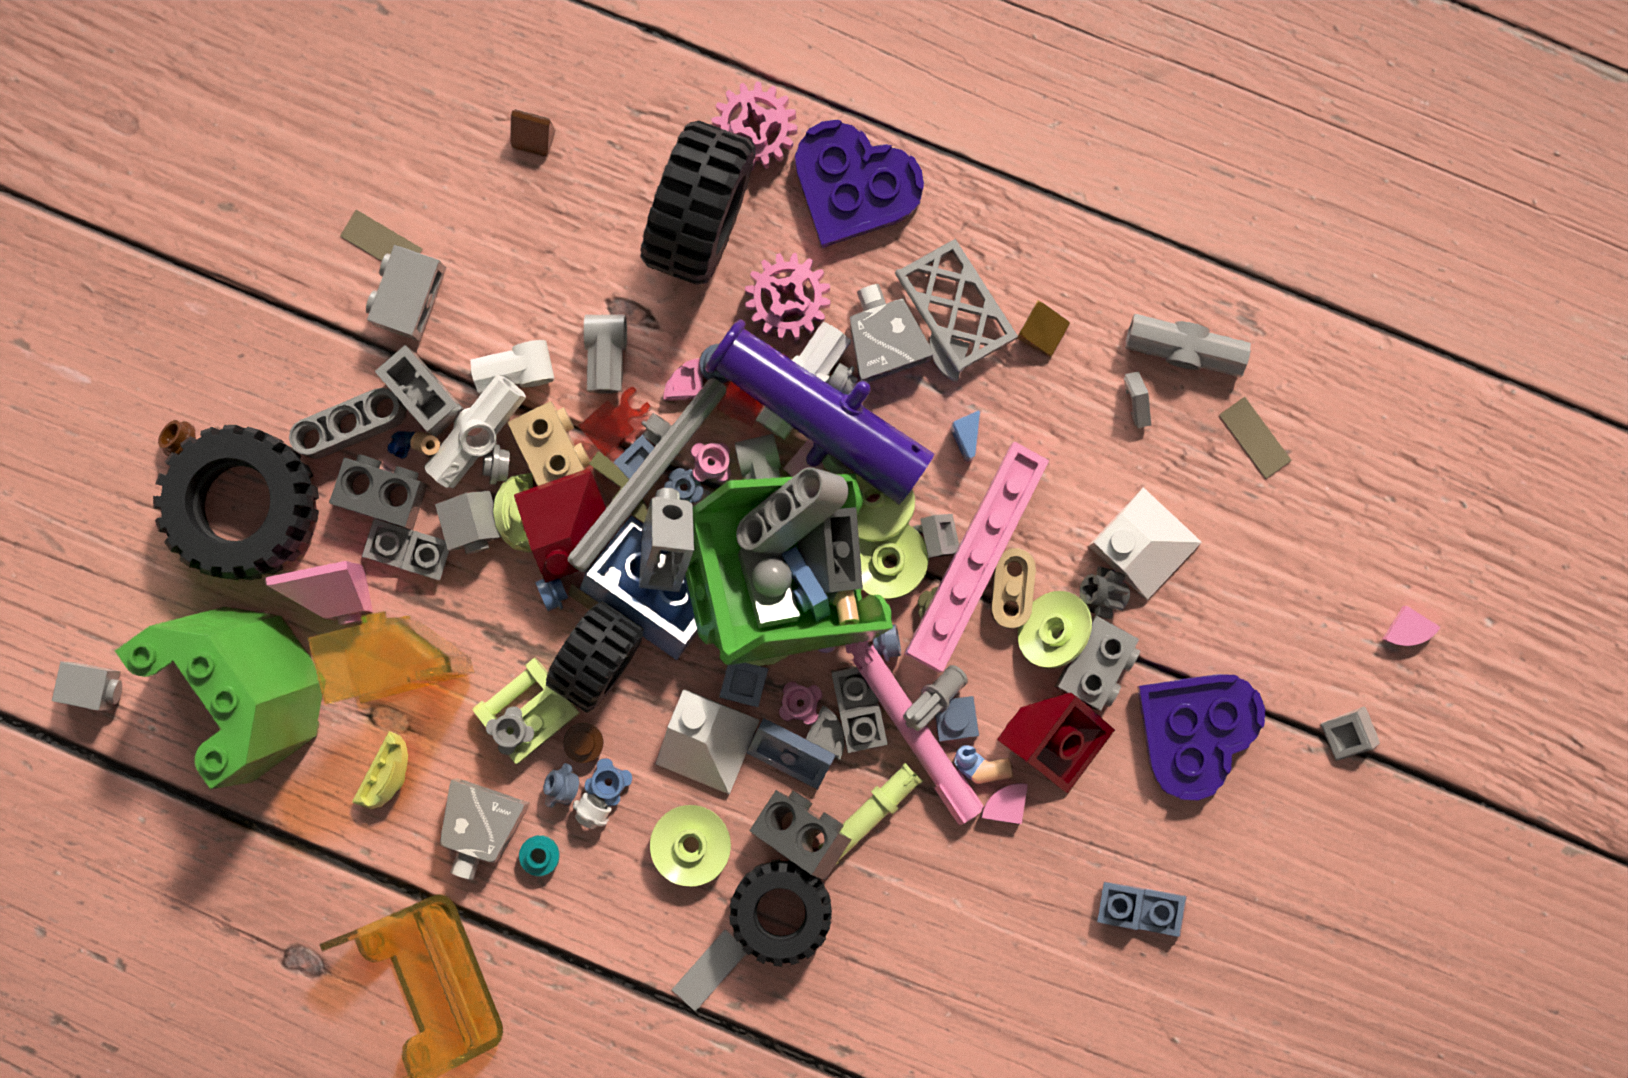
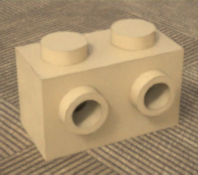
M550 401L507 422L538 486L582 471L590 465V459L582 443L574 445L569 435V431L573 430L574 426L564 407L557 410L556 406Z

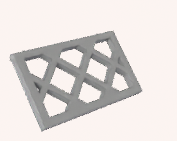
M956 239L904 268L895 271L896 277L957 373L962 372L968 366L1018 338V335ZM953 252L962 266L961 274L939 269L940 258ZM916 271L930 274L926 294L917 292L907 276ZM936 276L959 282L954 301L931 295ZM964 283L974 285L984 301L983 308L960 302ZM929 303L952 309L948 328L937 325L928 310ZM958 310L981 316L976 335L953 330ZM986 318L995 319L1005 335L997 340L982 337ZM951 337L974 343L972 354L960 360L950 345Z

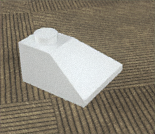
M1142 488L1088 546L1116 572L1124 574V580L1143 598L1148 600L1202 542L1145 488Z
M683 690L668 725L656 764L730 794L760 720L691 691Z

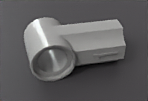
M585 315L584 346L585 350H588L587 391L600 394L622 392L623 350H626L627 346L626 315Z
M774 434L735 442L742 477H746V479L780 477L779 469L781 464Z

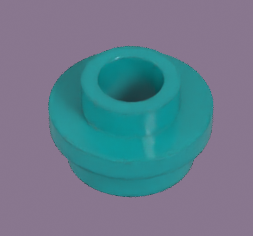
M536 835L527 839L519 851L521 866L526 872L534 876L549 874L556 868L560 859V851L554 840L544 835ZM540 848L544 850L546 859L543 863H536L532 859L534 849Z

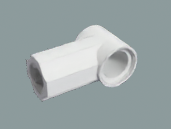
M545 340L520 343L513 346L511 351L470 360L473 381L479 394L483 393L496 375L504 376L516 386L520 385L522 388L540 386L555 380Z

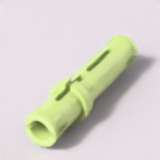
M906 763L881 788L876 786L871 791L873 795L843 823L844 826L840 832L852 840L839 860L889 812L894 814L899 809L897 805L916 786L923 782ZM824 842L818 846L819 849L822 848Z

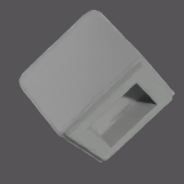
M1366 707L1355 709L1321 723L1336 761L1372 750L1380 744Z

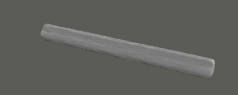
M710 378L570 553L568 562L575 569L581 572L587 570L723 398L727 389L717 379Z

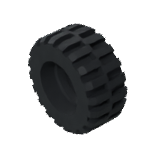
M699 120L689 122L684 127V131L680 133L662 173V178L656 189L654 201L644 229L640 258L647 267L695 285L709 282L729 241L745 191L748 187L756 155V147L750 139Z
M224 425L220 430L210 427L201 430L200 438L196 439L190 436L180 443L184 450L179 455L171 452L165 461L166 464L171 466L167 474H158L155 484L162 486L161 496H153V508L161 510L162 517L157 518L155 522L158 531L166 533L168 536L164 543L171 552L180 555L182 563L190 568L200 570L202 574L237 581L239 579L255 580L261 579L263 574L273 575L283 570L282 564L284 562H293L301 554L298 550L302 542L308 544L314 534L308 531L311 521H318L319 510L313 508V500L319 499L318 488L312 485L310 481L314 476L308 465L301 462V455L297 451L286 445L283 440L249 426L243 428L238 425ZM236 466L250 467L258 471L267 482L270 492L268 515L262 526L250 537L240 541L225 540L213 532L207 521L205 512L207 493L215 479L223 472Z

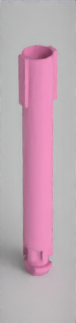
M869 641L845 645L846 652L848 654L852 653L854 656L852 661L936 785L934 789L958 825L966 823L979 814L984 807L963 774L955 769L927 725L922 730L917 731L914 728L907 727L905 724L906 720L903 715L912 703L874 646L870 647L867 643Z

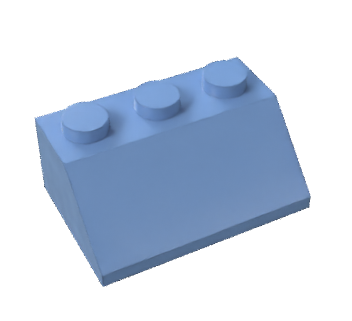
M631 515L585 573L580 590L599 603L601 601L605 602L643 627V637L675 660H678L698 633L686 575L679 592L639 588L643 523ZM661 550V554H667L670 552Z

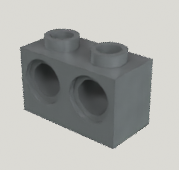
M358 454L356 461L344 458L329 503L413 530L428 486L417 480L419 473L396 466L394 473L379 469L381 461ZM366 474L370 481L369 488L365 493L357 495L353 490V482L359 475ZM404 486L408 493L407 500L403 505L394 507L391 503L390 495L396 487Z
M775 790L749 831L809 874L826 880L852 839L840 832L844 825L829 814L823 812L821 817L811 812L809 809L813 803L792 790L788 796ZM792 812V824L789 828L783 830L782 819L787 813ZM823 833L824 844L819 851L814 852L812 848L813 840L817 835Z

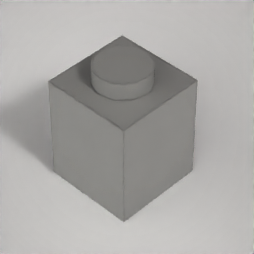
M490 491L465 493L435 504L448 551L464 549L466 555L489 549V541L501 538L495 525L494 504Z
M60 661L52 701L98 711L112 710L113 704L119 701L122 693V681L119 680L121 671L78 662Z

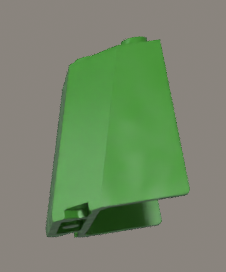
M856 473L837 474L845 479L848 486L847 499L840 509L856 507L858 515L863 505V494L858 486ZM793 477L731 480L693 507L694 551L685 574L699 638L705 644H714L720 650V659L726 665L870 641L893 629L891 609L885 599L878 594L868 595L862 599L861 589L854 590L860 620L857 624L840 626L836 606L830 603L831 614L816 622L811 611L803 612L796 601L800 614L797 621L758 628L738 557L739 550L743 548L737 541V527L744 516ZM798 542L795 543V544H794L792 547H790L788 550H790V549H792V548H794V547H796V548L798 549ZM792 579L791 587L792 590H795L797 585Z
M221 607L148 626L115 650L127 670L140 677L153 676L172 662H175L221 728L219 732L203 742L195 754V766L210 789L252 783L314 739L318 734L320 723L318 718L327 680L287 622L280 615Z

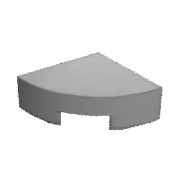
M931 333L929 345L934 354L933 361L936 367L946 378L957 383L960 373H957L935 336ZM951 337L950 345L960 360L965 358L970 343Z
M1139 371L1125 374L1126 394L1129 393L1132 398L1133 412H1131L1134 424L1138 428L1150 426L1149 393Z
M823 705L818 714V719L812 725L806 740L835 754V757L840 759L844 750L843 728L836 715Z

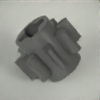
M1098 567L1097 575L1090 574L1083 579L1080 586V598L1085 602L1090 613L1112 619L1113 610L1123 611L1130 598V589L1123 582L1125 579L1124 574L1114 572L1112 569Z

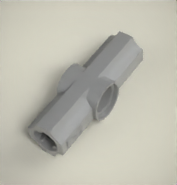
M1134 314L1132 317L1125 348L1131 351L1134 350L1143 354L1165 358L1167 363L1191 370L1204 368L1240 378L1243 376L1248 365L1251 352V343L1210 333V329L1202 325L1184 321H1177L1174 324L1139 314Z

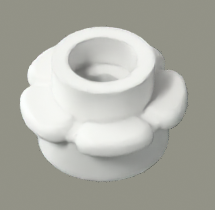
M584 793L580 801H574L575 818L583 826L595 829L597 826H605L609 821L608 815L611 812V807L601 797L595 794Z

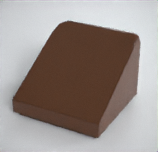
M517 109L515 111L512 110L511 146L514 149L548 156L556 131L550 118Z

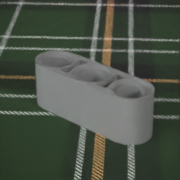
M373 389L298 421L290 430L289 441L293 449L309 458H323L397 427L405 419L407 408L389 389ZM384 399H392L394 404L392 413L385 418H379L377 415L378 404ZM354 414L357 420L356 427L350 433L344 434L340 427L341 421L346 415ZM317 429L320 436L319 442L315 447L307 449L304 445V437L310 430Z
M816 468L801 470L743 517L739 522L736 533L739 545L745 550L771 556H778L784 553L842 507L848 496L847 482L840 475Z

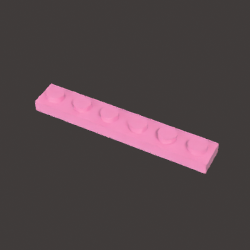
M1015 441L1010 445L906 649L905 655L939 673L944 671L1049 460Z

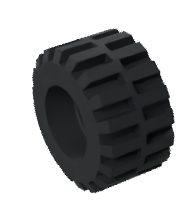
M601 601L583 616L566 639L548 670L546 686L586 713L595 709L613 688L633 658L642 641L644 628Z
M771 860L769 863H762L756 866L742 878L731 899L729 920L734 930L733 936L736 942L739 941L743 946L742 950L746 954L750 955L751 953L757 957L756 961L763 964L766 961L773 963V966L782 967V964L785 963L795 965L800 963V960L805 957L808 959L815 954V950L819 946H822L830 930L832 916L831 898L824 886V882L822 879L809 874L791 860ZM777 888L788 889L795 892L803 901L805 918L801 927L796 932L784 936L774 935L766 931L759 923L757 906L764 894L770 890Z

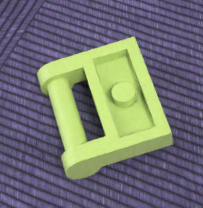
M535 657L525 665L527 668L491 699L486 703L481 701L472 708L476 716L486 727L489 720L497 719V713L536 681L544 689L521 708L522 719L527 726H531L534 729V738L530 742H522L515 747V751L512 754H509L515 764H519L580 713L573 703L546 686L548 672ZM508 727L506 731L509 735L513 734L514 729L512 727Z

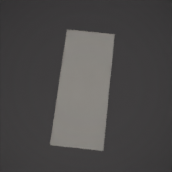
M724 930L673 987L672 991L696 1011L746 955L742 950L743 946L739 941L736 942L735 938L728 931Z

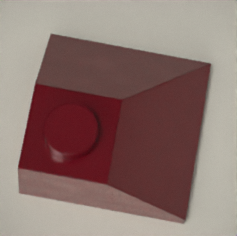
M590 468L514 494L531 551L545 583L579 571L568 562V557L606 509ZM610 541L606 544V546L602 549V551L607 547V545L610 543Z
M1070 692L1020 707L996 740L1068 794L1115 729Z

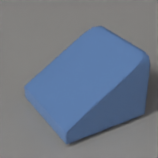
M980 410L954 421L950 428L964 461L967 462L972 461L976 454Z

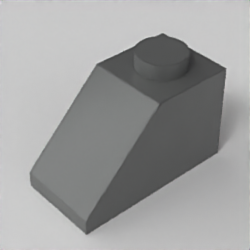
M856 507L838 509L798 541V551L824 592L863 589Z

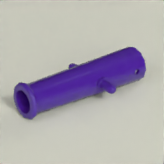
M737 320L707 362L706 372L712 374L717 371L811 440L813 447L806 456V462L809 466H818L825 456L830 454L893 502L900 505L922 476L935 453L863 407L862 404L871 390L867 382H858L849 395H844L745 330V322Z

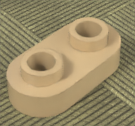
M1012 548L1003 552L994 569L991 614L997 624L1008 629L1024 625L1032 613L1036 565L1033 557L1023 549ZM1010 562H1018L1021 565L1022 572L1019 576L1014 577L1008 573L1007 566ZM1007 601L1016 603L1018 611L1015 616H1008L1004 613L1003 606Z

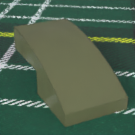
M599 451L589 463L594 469L621 487L617 494L629 481L626 475ZM643 499L631 515L644 523L648 507Z

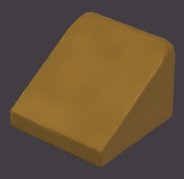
M1037 300L1017 339L1052 357L1071 322L1043 302Z

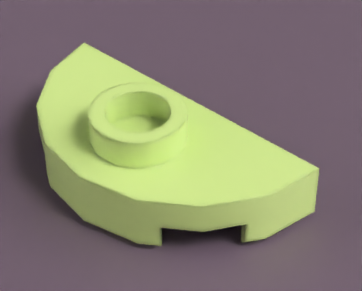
M532 473L515 475L505 481L495 496L493 509L495 525L502 539L513 549L523 552L532 551L514 499V494L533 488Z
M389 731L352 803L368 809L382 807L403 786L407 770L408 751L406 743L400 735Z

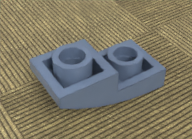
M1104 882L1097 922L1180 937L1187 896Z

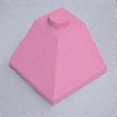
M343 561L266 577L267 586L324 619H337L339 626L361 622V614L373 612L364 565Z

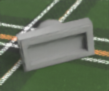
M740 549L738 557L758 628L797 621L800 614L791 587V570L787 563L784 562L782 555L771 556Z

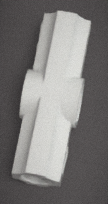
M823 321L801 355H796L793 361L828 383L830 379L829 374L850 345L851 339L832 325ZM764 407L756 419L758 423L784 440L793 429L792 426L766 407Z
M496 375L471 408L464 409L457 414L454 420V429L440 445L438 452L425 464L426 472L444 487L454 488L479 456L486 455L493 450L496 444L497 433L525 400L524 392L509 379ZM483 428L479 434L468 436L472 429Z

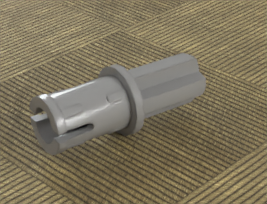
M950 665L933 684L925 685L921 690V696L903 715L907 727L920 731L938 712L946 711L949 707V701L968 683V678L964 671L955 665Z

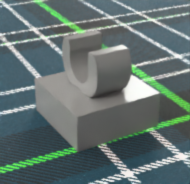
M953 514L932 515L920 518L921 525L913 526L919 533L924 534L928 558L948 556L956 553L959 542Z

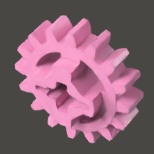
M757 81L753 91H748L746 85L741 83L740 94L737 96L728 90L726 92L728 104L719 102L716 104V110L722 116L713 117L711 122L713 126L750 139L756 147L753 169L756 161H761L764 168L768 169L769 158L774 157L780 162L784 160L781 151L782 147L790 150L793 148V141L787 136L796 135L798 130L797 125L788 122L796 118L795 109L785 110L789 104V98L786 95L776 99L777 90L775 86L770 87L766 93L762 91L761 82ZM755 102L766 104L771 109L766 110L756 105ZM741 106L742 111L738 118L730 121L732 114ZM749 113H752L754 120L760 125V140L757 139L756 133H753L752 128L749 127ZM778 128H781L777 139L768 146L767 142L771 134L777 132Z
M796 253L792 254L790 262H784L781 254H776V264L772 266L764 259L761 262L764 272L760 274L752 271L750 274L751 279L756 285L745 286V293L754 297V299L745 303L746 309L751 311L757 310L751 318L753 324H759L763 321L765 323L763 328L765 335L770 334L773 329L778 330V338L781 341L785 338L786 332H792L795 340L800 339V330L803 328L810 334L814 333L812 322L814 320L821 323L825 321L824 314L819 311L820 308H830L831 304L829 299L822 297V295L830 292L829 284H819V281L824 277L823 270L820 269L812 272L813 262L810 258L803 265L798 264ZM793 272L790 277L782 279L773 277L780 273ZM807 281H809L814 290V303L804 296L803 290ZM790 290H794L796 302L794 303L789 300L785 305L781 304V295L779 293L787 294ZM762 291L772 298L773 304L768 313L763 308L761 302ZM798 314L803 317L794 322H783L789 316Z

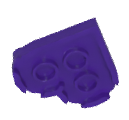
M841 120L822 121L806 131V135L799 142L795 153L797 176L822 248L897 224L909 217L920 206L924 189L922 170L916 159L912 155L906 154L903 150L892 148V145L889 144L872 146L863 131L857 130L852 125L842 123Z
M1214 674L1137 686L1152 774L1165 793L1182 800H1201L1214 795L1216 790L1224 784L1227 775L1231 772L1232 754L1247 749L1257 739L1261 728L1265 724V706L1260 693L1248 681L1236 675Z

